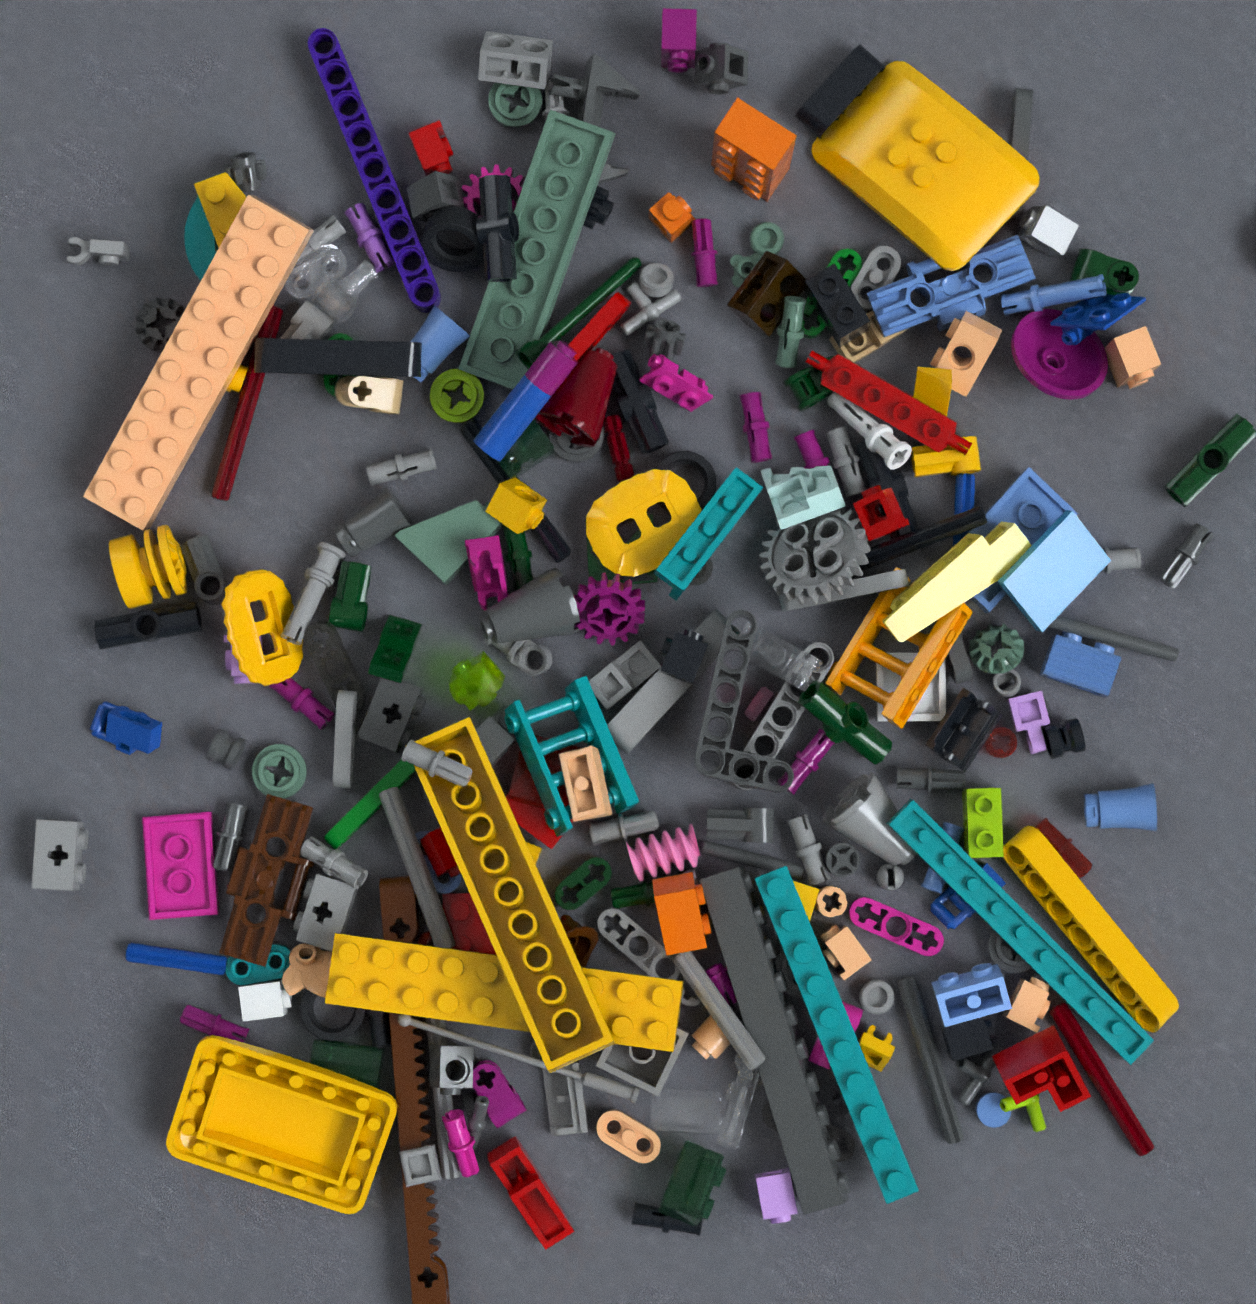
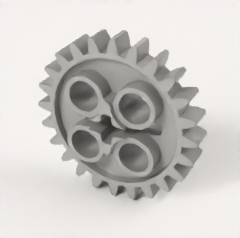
M844 508L782 530L778 520H776L779 527L778 531H767L772 541H764L761 544L765 552L759 554L763 562L760 568L769 586L773 587L778 596L784 594L789 602L796 597L800 605L804 604L807 597H810L813 604L816 605L819 596L824 595L825 599L829 602L831 601V592L836 591L839 595H843L841 586L847 584L853 587L855 585L851 577L853 575H863L859 565L869 563L865 553L871 551L867 542L868 538L865 528L863 529L860 519H856L852 510L845 512Z

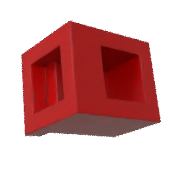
M440 120L409 132L411 142L426 176L434 171L445 174L453 171L448 157L454 154L447 137L440 138V136L445 135Z
M880 485L874 486L861 492L863 499L853 503L869 541L881 538L910 525L908 519L904 518L891 487L882 490ZM881 504L886 513V516H883L879 512V506Z

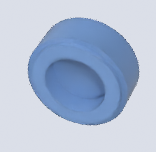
M988 1092L978 1099L975 1108L976 1115L984 1125L996 1128L1003 1126L1009 1120L1011 1111L1004 1112L999 1105L1000 1100L1006 1098L1002 1094Z

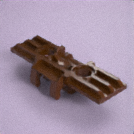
M267 794L250 849L239 846L236 863L226 889V894L235 896L219 953L266 967L280 919L284 917L296 920L298 914L296 911L309 868L314 867V862L300 857V850L314 807ZM273 837L282 838L286 844V850L280 857L270 855L267 851V843ZM287 861L296 864L284 907L279 908L273 905L275 900L274 891L279 874L284 869ZM253 903L261 904L266 910L265 919L261 923H253L247 917V909Z

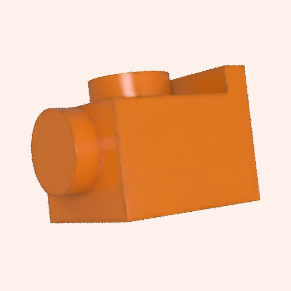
M670 192L649 209L650 221L670 243L692 225L693 220H696L690 213L692 209L687 202L680 196L676 198Z

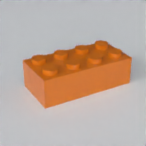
M737 97L714 132L711 166L715 168L714 173L723 180L731 182L733 179L743 186L742 191L755 200L762 198L768 202L790 169L797 135Z

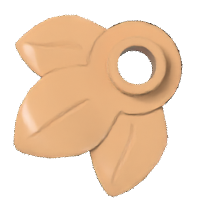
M306 943L299 944L291 950L289 954L290 966L285 970L282 977L283 987L289 996L300 992L305 987L315 995L323 998L326 997L332 951H322L321 948ZM310 956L308 959H302V957Z

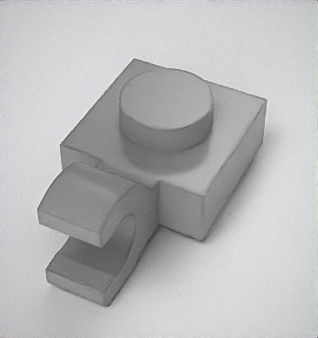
M77 237L68 239V243L71 246L81 247V253L78 256H67V261L72 265H82L92 257L97 259L99 264L107 266H118L119 261L129 262L130 248L124 241L96 239L85 241Z

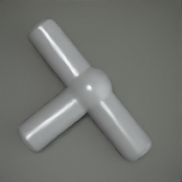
M637 282L632 283L628 286L627 291L641 311L623 322L620 328L625 335H630L646 323L657 320L661 313L681 301L680 293L673 289L667 295L652 303L641 290Z

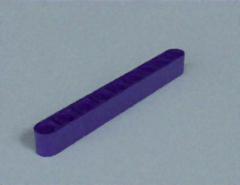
M326 28L316 29L308 38V49L409 298L415 309L420 312L429 313L434 305L437 308L440 305V290L339 41L331 30ZM327 41L333 44L332 49L328 53L321 54L316 51L318 45L322 42ZM336 72L344 73L346 76L342 83L337 85L329 83V78L332 74ZM355 103L358 105V109L353 115H343L341 110L345 104ZM364 133L371 136L369 143L365 146L360 147L353 144L355 137L359 134ZM373 164L381 165L383 167L381 175L374 178L366 175L369 166ZM392 195L396 198L395 204L392 207L384 209L378 206L379 200L383 196ZM397 226H405L409 229L407 236L401 240L391 237L392 230ZM414 256L421 259V265L418 269L408 271L403 268L405 260L409 257ZM427 287L434 291L432 299L428 302H420L416 299V294L421 288Z

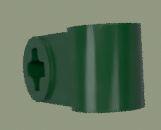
M1080 249L1070 281L1103 274L1104 281L1102 282L1106 284L1107 294H1131L1139 280V273L1137 268L1130 262L1106 256L1095 250ZM1119 274L1126 275L1124 286L1118 285L1117 278Z
M813 366L805 368L783 381L785 387H790L799 405L797 408L799 412L816 405L834 392L820 384L823 372ZM801 384H803L804 388L806 389V391H807V393H808V396L806 395V393H805L804 389L802 388Z

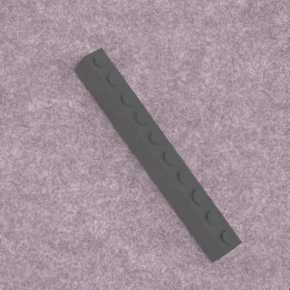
M745 866L700 879L745 1028L765 1055V1061L758 1066V1070L803 1214L806 1215L844 1204L848 1199L847 1193L851 1192L849 1179L845 1172H840L836 1160L840 1159L839 1147L835 1138L830 1139L826 1128L827 1125H830L828 1112L824 1104L819 1105L815 1093L819 1091V1084L814 1071L809 1072L805 1058L809 1057L805 1040L803 1037L798 1038L794 1026L798 1024L795 1008L792 1004L788 1005L784 994L785 991H788L785 976L782 971L777 972L773 958L777 957V950L771 937L767 938L763 925L767 924L764 909L761 904L756 905L753 892L757 890L754 877L750 871L746 872Z

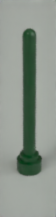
M638 257L630 258L538 341H526L516 350V355L520 362L529 369L550 341H559L639 270L642 265L641 260Z

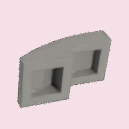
M641 639L618 659L611 662L590 679L589 683L595 696L608 710L657 672L663 663L647 643Z

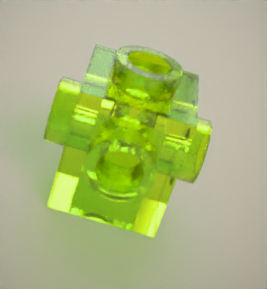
M482 651L469 661L468 658H465L453 667L449 691L457 703L460 705L465 704L471 711L478 705L485 707L498 695L496 691L502 688L505 675L485 651Z

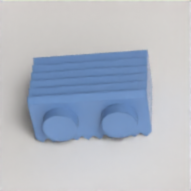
M1065 631L1062 632L1061 636H1052L1039 675L1101 697L1109 696L1121 661L1120 656L1114 655L1115 648L1095 642L1094 647L1082 644L1081 636Z

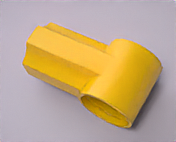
M962 437L972 442L965 456L948 445L939 453L926 445L912 447L911 462L914 477L945 473L958 475L960 473L972 474L980 472L981 465L977 437Z

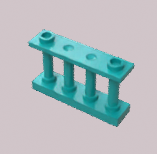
M587 676L578 678L565 688L566 693L563 698L524 711L521 701L517 700L504 710L506 727L511 734L515 735L544 805L545 821L550 829H554L556 837L565 834L573 828L570 821L572 815L570 806L564 807L557 787L565 784L563 772L560 771L551 775L544 759L546 754L582 741L587 743L588 746L598 748L610 805L614 806L616 813L619 814L639 803L637 794ZM567 710L575 713L579 723L577 729L539 743L537 742L530 725L531 723Z

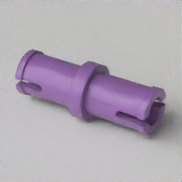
M358 203L354 206L360 215L359 219L351 207L345 211V215L358 236L356 242L360 248L365 249L375 272H382L385 268L379 259L380 257H382L388 268L395 261L382 240L383 233L381 229L375 227L365 204Z

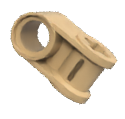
M344 376L336 383L335 396L345 406L399 415L404 381L385 377ZM353 388L358 389V394L353 393Z

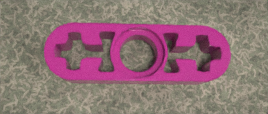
M860 897L855 899L849 906L848 915L854 925L924 956H933L943 947L944 938L938 928L868 897ZM865 903H869V910L879 916L881 909L887 911L880 921L879 931L873 928L877 923L874 920L866 918L864 922L858 921L859 914L855 912L857 906L863 907ZM894 916L901 917L906 924L904 933L897 937L891 936L886 930L887 921ZM913 922L919 925L915 929L916 932L926 935L928 931L933 932L932 938L937 941L934 947L928 946L926 950H923V943L915 938H911V944L905 943V940L911 934Z

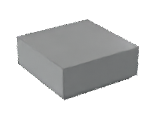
M435 1144L399 1152L406 1187L441 1180Z

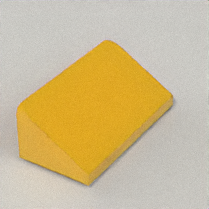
M917 367L913 397L947 416L952 388V369Z

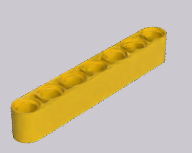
M1033 826L1023 827L1003 846L1005 862L1132 1018L1144 1030L1152 1033L1157 1032L1179 1008L1175 995L1046 837Z

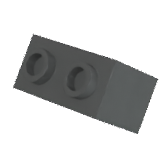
M381 678L357 737L398 753L401 747L405 748V745L408 744L412 737L413 730L409 726L413 716L419 717L426 702V698L422 697L424 690L404 681L398 683ZM398 705V712L402 714L401 720H394L392 725L388 724L390 717L385 715L387 709L393 710Z

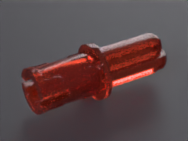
M1047 817L1044 818L1035 828L1046 837L1079 879L1084 877L1091 870L1092 863L1071 843L1072 839L1070 837L1067 839L1048 821Z

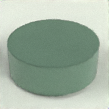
M763 222L752 230L750 246L754 253H759L763 256L766 251L777 255L783 247L784 235L776 224Z

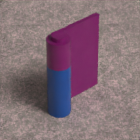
M550 341L474 438V443L493 459L501 461L578 362L573 358L577 354L576 351L566 341Z

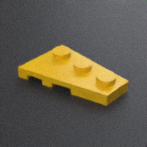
M226 172L194 184L218 248L246 199L245 194Z

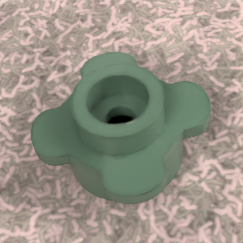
M754 253L751 256L742 257L736 254L731 258L730 264L734 268V276L731 281L735 287L739 288L750 274L745 273L744 269L748 267L752 271L762 255Z

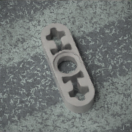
M338 691L335 719L333 787H352L357 691Z

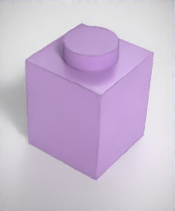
M789 1168L755 1174L763 1220L770 1219L772 1224L790 1221L791 1215L798 1214Z

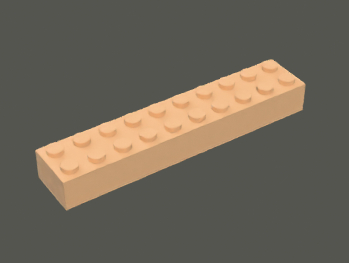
M254 195L246 197L83 496L84 498L142 531L152 526L314 232L312 228Z

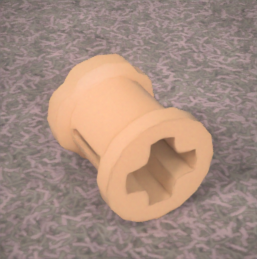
M825 886L819 890L815 906L822 915L831 918L842 915L848 903L845 893L840 888ZM835 892L837 894L836 901L839 902V906L837 909L831 907L826 911L824 909L826 903L822 900L823 896H831Z

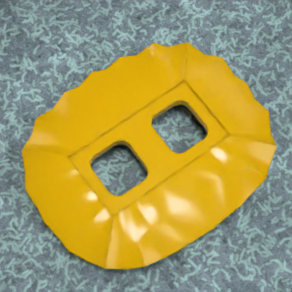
M652 469L620 482L593 502L591 509L586 515V536L591 543L594 553L598 556L604 567L615 574H620V576L635 577L658 568L702 509L686 480L671 470ZM658 502H664L672 518L670 522L657 528L653 526L648 517L647 509ZM632 518L641 531V537L629 544H625L617 531V525Z
M258 569L234 576L232 583L225 587V598L221 605L225 611L223 623L228 630L227 640L232 645V655L239 662V671L246 674L250 682L260 683L264 687L281 683L291 678L299 670L303 659V639L301 645H296L288 642V637L283 639L280 636L294 609L291 594L285 587L283 580L271 571ZM260 600L263 604L265 619L255 622L250 603ZM269 633L273 641L274 652L264 655L259 636Z

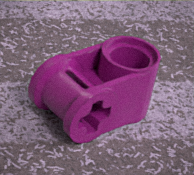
M482 1060L473 1066V1088L478 1096H486L489 1099L487 1114L497 1129L527 1111L520 1096L512 1084H509L495 1062ZM484 1069L487 1073L491 1071L495 1073L492 1076V1084L488 1085L485 1081L481 1083L477 1081L480 1078V1070Z

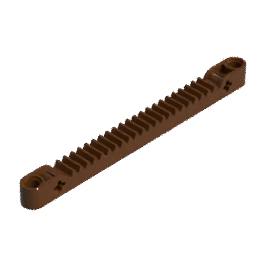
M409 875L380 878L379 889L383 939L411 943L419 934L420 921L418 899ZM399 918H403L404 924L410 925V930L404 932V937H400L399 932L393 931V925L398 924ZM389 1012L400 1151L431 1145L424 1142V1140L431 1137L432 1130L423 1128V1126L430 1123L431 1117L422 1114V1112L428 1110L430 1103L421 1100V1098L427 1096L429 1089L420 1087V1084L426 1082L428 1075L419 1073V1070L425 1068L427 1062L418 1059V1056L425 1053L426 1049L416 1044L425 1037L424 1034L415 1031L417 1027L411 1025L403 1027L399 1025L398 1016L400 1014ZM410 1015L412 1019L423 1022V1020L414 1018V1016ZM402 1168L412 1304H450L446 1264L440 1257L433 1254L441 1246V1241L432 1239L438 1236L440 1227L431 1225L437 1222L439 1214L430 1211L437 1206L438 1200L429 1197L435 1193L437 1186L427 1182L406 1187ZM426 1267H430L432 1273L438 1274L432 1282H428L426 1276H421Z

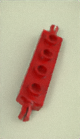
M812 350L809 354L810 357L805 361V363L823 372L820 384L938 453L946 448L947 445L964 454V456L967 454L968 449H970L972 442L955 434L956 421L843 355L837 353L828 360Z

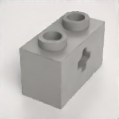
M36 819L32 889L80 890V884H84L86 879V864L81 863L82 850L87 849L89 832L88 829H84V822ZM61 849L63 852H68V858L62 861L59 858H55V852L61 851Z
M321 873L316 874L315 880L309 878L303 898L308 899L305 911L298 912L293 926V931L298 932L296 940L332 951L335 933H345L358 889L352 888L343 880ZM327 902L329 903L328 910L333 913L331 917H325L321 921V914L316 912L317 907L324 906Z

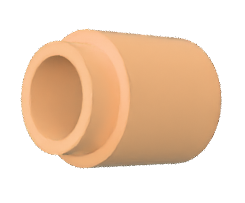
M711 1015L691 1035L696 1040L691 1046L706 1060L710 1055L717 1059L731 1044Z

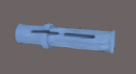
M1099 274L1098 276L1039 287L1036 284L1031 285L1029 290L1001 294L1002 308H1005L1003 309L1004 315L1007 316L1033 309L1035 312L1043 311V308L1106 296V284L1102 282L1104 281V276Z

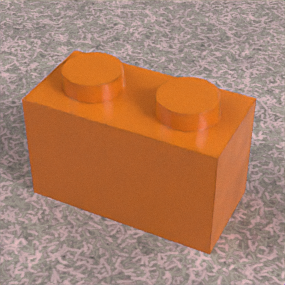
M693 872L652 879L654 899L666 956L707 948L705 935L712 934L708 913L701 914L700 905L706 904L702 884L695 885Z

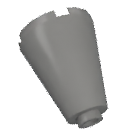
M870 772L869 777L864 773L850 782L837 795L840 801L836 808L830 804L826 809L823 821L829 827L891 865H906L916 855L886 824L898 810L873 772Z

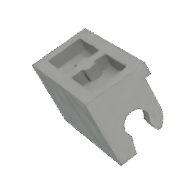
M579 1060L563 1067L581 1073ZM542 1068L551 1135L560 1136L588 1132L586 1105L581 1081L556 1072L549 1073L547 1069Z

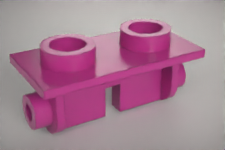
M653 354L650 357L648 366L651 367V370L639 379L640 382L690 412L713 399V395L707 392L708 386L705 385V380L698 378L685 369L681 370L678 374L679 365L670 361L662 354Z

